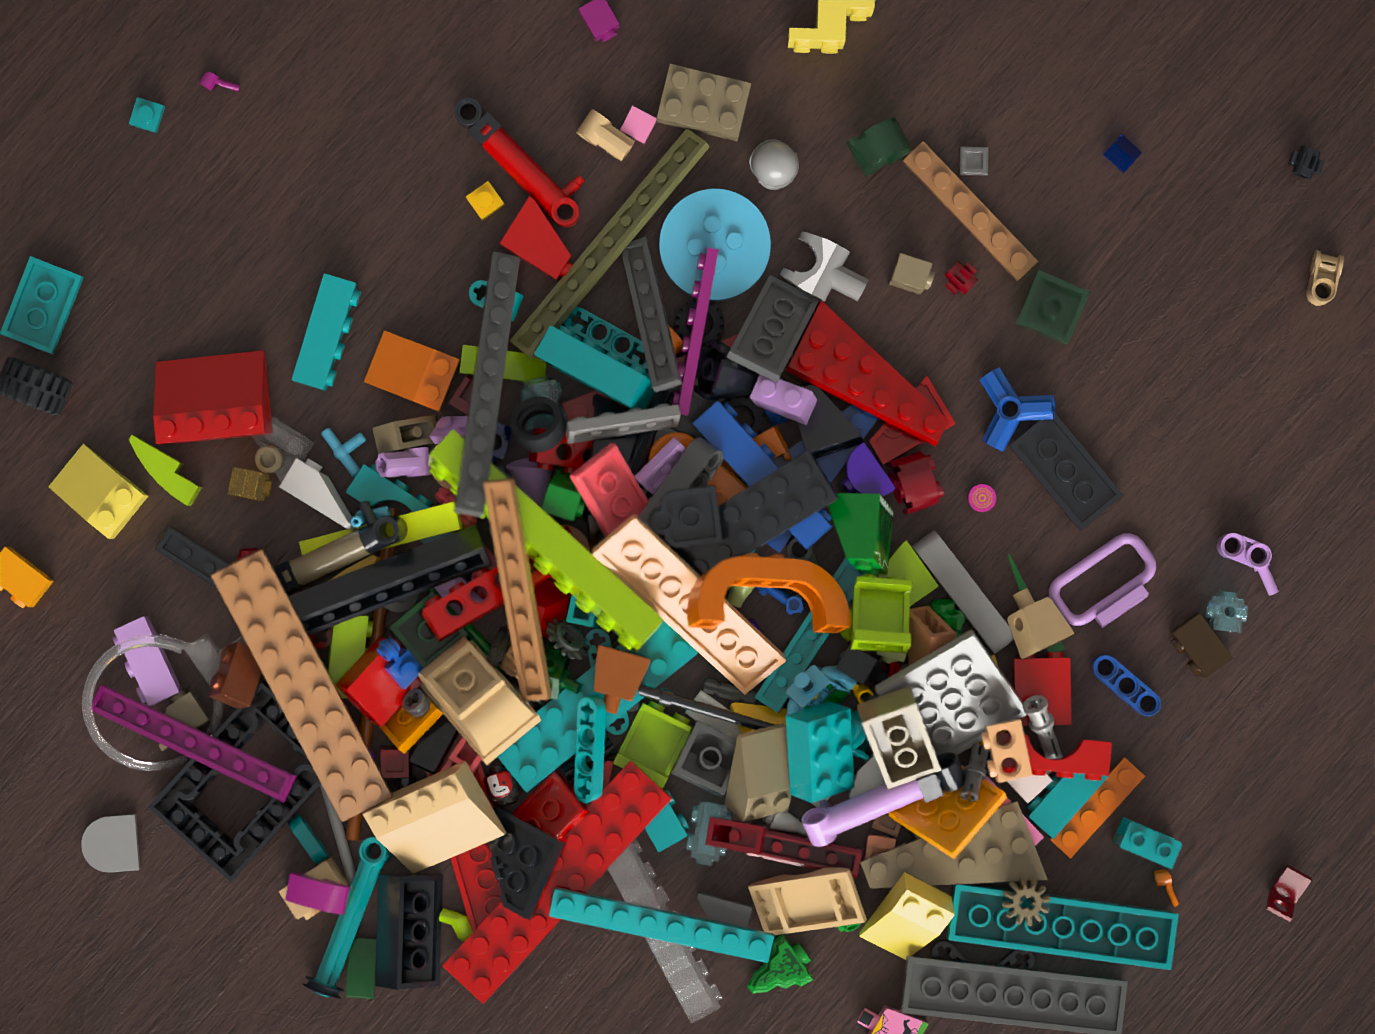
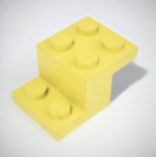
M817 0L816 29L789 28L788 48H793V52L808 53L810 48L821 49V53H838V49H843L845 44L846 16H850L851 21H866L867 17H872L875 0Z

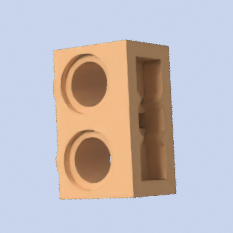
M1015 719L986 725V732L981 733L985 750L990 749L992 760L987 761L990 777H996L997 782H1004L1032 776L1021 720ZM1001 729H1006L1010 734V740L1005 745H999L995 740L996 733ZM1007 757H1012L1016 762L1014 771L1010 773H1005L1001 768L1002 761Z

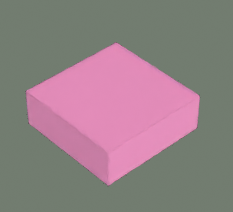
M632 106L620 131L645 144L657 118Z

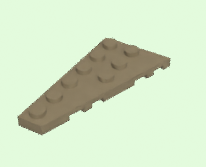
M1016 800L1000 806L954 859L920 837L860 861L870 888L894 887L904 872L929 885L1020 881L1022 877L1026 881H1031L1032 879L1048 880Z

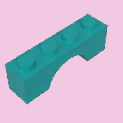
M374 463L371 467L364 464L346 491L347 494L361 503L369 501L371 507L384 501L395 500L405 504L412 512L431 508L433 504L432 501L421 494L416 498L408 493L410 487L400 480L395 479L394 482H391L387 478L381 477L379 472L376 471ZM455 531L422 539L419 541L425 544L435 539L454 533Z

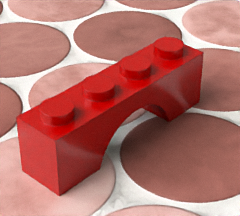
M997 732L996 742L999 745L1007 744L1010 740V734ZM1024 734L1032 775L1045 776L1046 771H1056V777L1073 778L1074 773L1085 774L1084 779L1101 781L1102 776H1109L1112 742L1080 739L1078 745L1070 754L1058 759H1049L1039 755L1030 744L1028 735ZM1012 757L1005 758L1001 763V768L1005 773L1014 771L1016 767V762Z

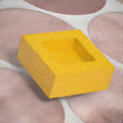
M489 181L466 196V199L481 220H484L505 205Z

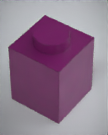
M593 0L579 8V14L596 42L600 39L605 42L618 34L616 30L620 28L619 22L606 0Z

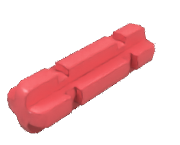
M441 487L435 493V498L440 504L455 502L456 497L448 488ZM459 513L463 528L477 524L475 516Z

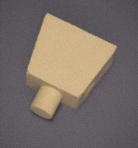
M1028 588L1013 595L1020 610L1008 616L1007 621L1021 659L1055 645L1074 634L1072 628L1051 598L1046 597L1034 602Z

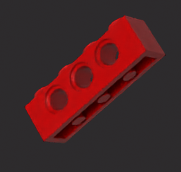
M533 428L532 435H539L548 429ZM565 433L561 442L554 448L545 452H530L528 461L536 462V468L553 470L555 465L564 467L563 472L574 473L585 464L583 452L587 448L589 450L592 448V440L568 444ZM560 444L566 450L565 456L562 459H559L556 455V449Z

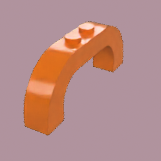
M748 553L720 562L703 573L694 583L688 596L686 608L688 628L713 629L726 621L724 597L729 586L787 588L799 593L808 603L812 614L814 633H840L851 627L848 602L836 580L827 571L814 563L801 559L784 558V555L781 554L759 557L757 553Z

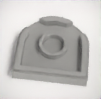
M136 814L102 817L92 822L86 828L82 837L81 848L84 858L93 868L102 872H122L141 869Z

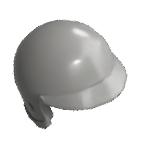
M776 139L766 140L753 150L750 157V168L763 187L777 190L788 186L794 180L799 170V160L797 153L787 144Z

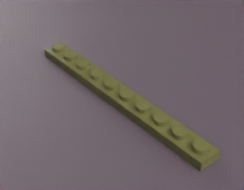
M689 129L682 133L576 260L566 276L564 275L511 338L510 342L533 360L535 357L534 353L550 325L558 329L708 150L710 146L706 141Z

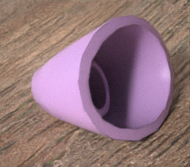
M529 458L516 460L506 465L511 477L514 478L516 486L542 509L551 481L552 470L536 468L537 463L528 461Z

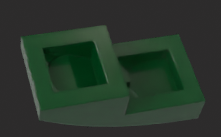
M354 938L348 955L346 997L374 999L376 939Z

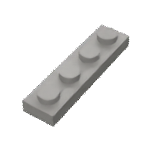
M660 404L653 409L642 410L641 408H634L626 413L614 414L609 412L589 419L578 417L567 423V443L678 427L680 418L678 405Z

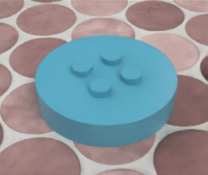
M706 189L685 197L669 212L661 229L659 248L661 261L668 277L681 291L692 296L694 281L700 280L701 270L697 269L699 253H705L706 248L719 249L710 294L712 302H719L744 294L758 282L769 260L771 240L763 215L747 198L729 190Z

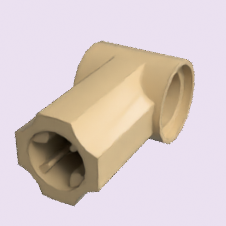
M591 109L576 133L592 145H598L622 162L635 141L612 126V123L603 115Z

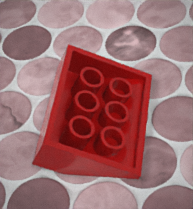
M265 351L156 362L153 411L156 444L169 445L273 434Z

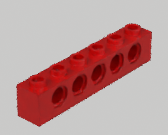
M568 526L564 527L563 529L576 540ZM527 555L529 563L533 566V572L531 573L533 587L552 577L549 573L545 576L539 572L533 565L535 561ZM498 566L490 571L486 567L473 575L474 580L464 584L461 581L449 589L450 594L440 598L437 595L424 603L426 608L423 609L422 616L438 642L505 604L502 588L497 586L494 580L496 576L500 575ZM474 589L482 590L485 594V600L481 602L473 600L470 592ZM450 603H456L460 606L461 613L457 616L450 615L446 610V606Z

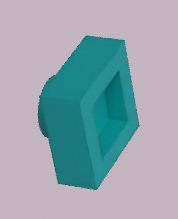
M137 97L129 124L157 133L165 106Z

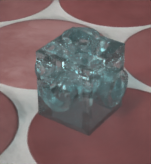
M1221 591L1220 596H1212V601H1208L1206 608V617L1210 618L1209 626L1211 629L1241 633L1242 622H1246L1248 616V605H1244L1245 599H1238L1237 593ZM1226 607L1229 608V614L1227 616L1224 612Z

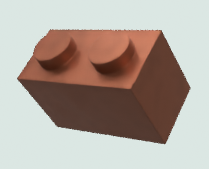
M240 642L227 644L219 655L220 665L218 671L211 679L210 688L212 689L209 697L237 709L250 707L262 671L249 646Z

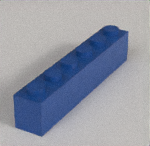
M717 401L693 425L713 446L723 452L724 459L749 487L781 468L772 460L776 455L765 443L760 447L753 439L757 434L747 423L741 426L735 419L738 413L728 402L722 405L721 402ZM823 508L790 528L789 531L806 549H809L833 527L829 523L832 517Z

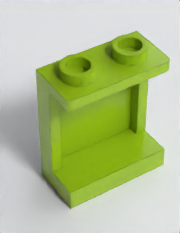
M864 574L861 577H856L853 585L851 649L907 654L911 645L909 611L912 581L905 580V578L893 576L889 579L878 578L873 574Z
M650 700L649 704L642 703L613 764L624 768L632 760L663 788L693 727L688 725L690 719L676 712L672 717L663 712L664 706Z

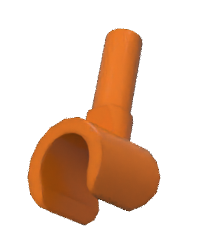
M1165 869L1154 871L1156 887L1165 886L1173 907L1178 906L1179 902L1174 893L1172 877Z

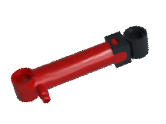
M467 97L458 101L454 109L455 117L461 126L469 129L470 136L496 160L558 226L569 228L575 225L579 220L580 213L576 202L570 196L580 188L584 179L578 175L561 189L489 112L485 115L483 114V109L477 100ZM474 107L477 112L473 119L466 120L462 118L461 114L464 108ZM562 206H569L573 209V215L571 218L563 220L558 217V210Z

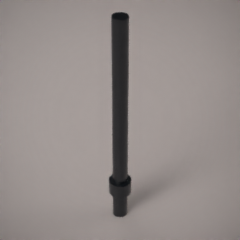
M640 684L637 695L657 700L660 705L667 707L670 705L677 706L753 730L775 725L676 695L674 691L666 688L659 690Z

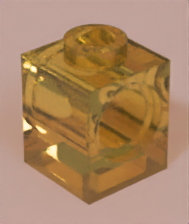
M233 467L228 494L264 501L265 496H270L272 480H268L269 474Z

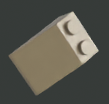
M782 723L738 734L724 805L742 822L788 811L792 795H790L786 725Z

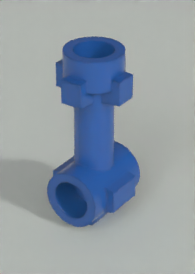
M755 587L761 595L765 596L768 593L786 606L785 612L789 615L797 612L801 613L804 609L802 597L798 594L790 596L781 588Z

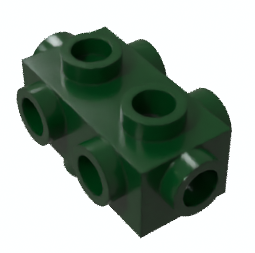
M548 641L544 653L552 694L550 699L558 700L562 688L578 694L581 691L582 684L570 679L571 671H568L570 658L568 654L563 656L561 648L555 649L554 645L556 643Z

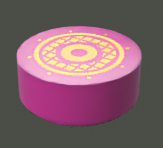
M985 484L974 486L968 494L970 507L977 512L989 511L996 503L995 491Z

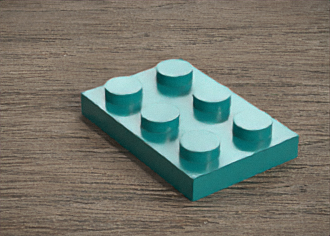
M30 256L0 334L54 355L84 277Z

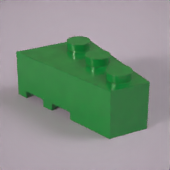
M559 466L549 483L542 510L547 514L576 522L578 517L583 519L587 505L570 478L572 473L563 472L564 467Z

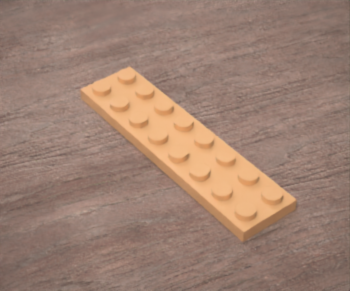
M635 514L592 549L593 555L660 615L667 624L744 695L786 662L785 655L725 598V622L713 629L688 628L686 614L688 596L700 575Z

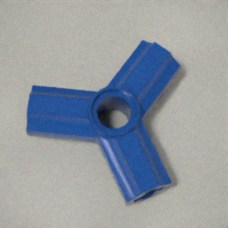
M1001 367L989 372L980 379V382L997 408V412L982 438V441L1004 452L1020 421L1055 419L1054 395L1018 396ZM1014 401L1018 405V412L1010 417L1006 412V406Z

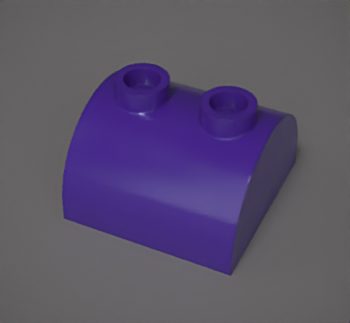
M862 443L851 452L844 468L846 479L841 482L847 493L881 494L885 496L896 489L865 443Z

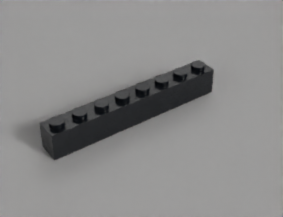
M475 524L288 597L308 635L483 569L490 566L491 563Z

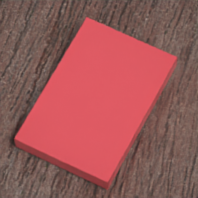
M610 443L570 475L605 537L610 535L633 514L639 517L649 502L616 444Z

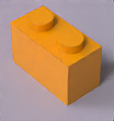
M4 547L0 552V591L4 588L11 593L10 599L22 608L25 605L27 607H34L54 580L13 548Z

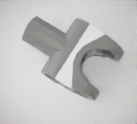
M801 232L798 239L808 244V247L813 250L816 263L807 272H793L783 268L780 276L799 290L825 302L831 289L858 301L869 279L843 266L850 252L828 239L807 232Z

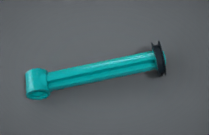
M376 837L367 838L360 845V863L349 889L345 912L339 915L316 978L306 976L305 978L308 979V983L302 984L319 995L341 999L338 996L339 992H344L336 984L378 874L383 869L384 864L392 857V853ZM374 844H378L381 847V855L377 859H374L370 852Z

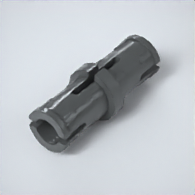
M974 744L971 747L969 764L964 769L966 777L960 794L964 800H968L969 791L971 790L970 801L972 802L978 800L981 781L986 776L984 768L989 749L985 750L984 745H982L981 754L978 755L980 744Z

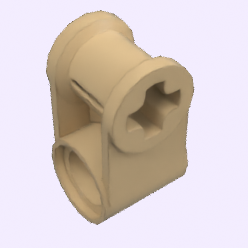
M1315 250L1311 261L1306 295L1311 304L1322 306L1335 297L1343 268L1344 256L1321 254V251ZM1317 285L1326 288L1327 297L1325 299L1316 295L1315 288Z

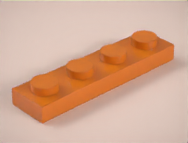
M1123 757L1109 772V777L1054 839L1050 837L1049 840L1071 859L1142 781L1145 775Z

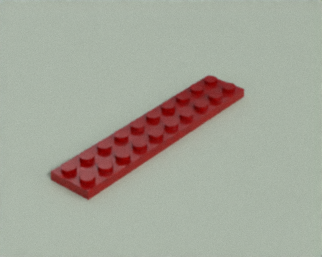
M630 760L602 791V795L587 807L590 812L560 839L565 842V846L531 918L525 919L503 907L501 901L444 963L443 967L484 1004L561 920L549 917L554 888L558 887L586 893L666 806L672 797Z

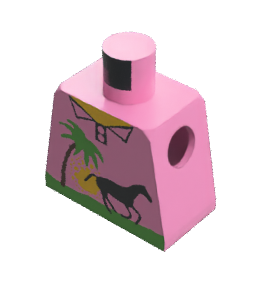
M884 1005L879 1015L864 1008L857 1020V1023L870 1029L868 1034H923L929 1025L926 1020L920 1017L902 1013L900 1010Z

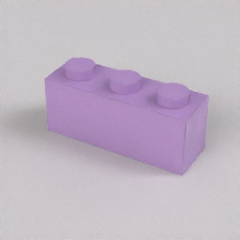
M143 616L114 630L116 635L113 637L114 644L119 652L123 651L127 658V662H125L126 670L131 678H136L139 684L136 690L143 703L147 702L148 706H152L183 691L149 616Z

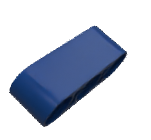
M1101 654L1093 658L1090 664L1091 673L1120 699L1141 715L1153 716L1158 713L1161 708L1159 696L1121 663L1109 655ZM1106 659L1111 664V670L1108 674L1101 675L1098 672L1097 666L1101 660ZM1127 677L1132 681V688L1129 692L1122 693L1119 690V682ZM1149 695L1153 699V707L1149 711H1143L1140 707V701L1144 696Z

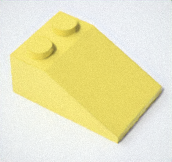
M82 444L49 485L52 491L108 539H114L148 497L145 492L85 444Z
M904 872L859 932V936L906 960L907 956L914 955L939 936L954 916L952 897Z

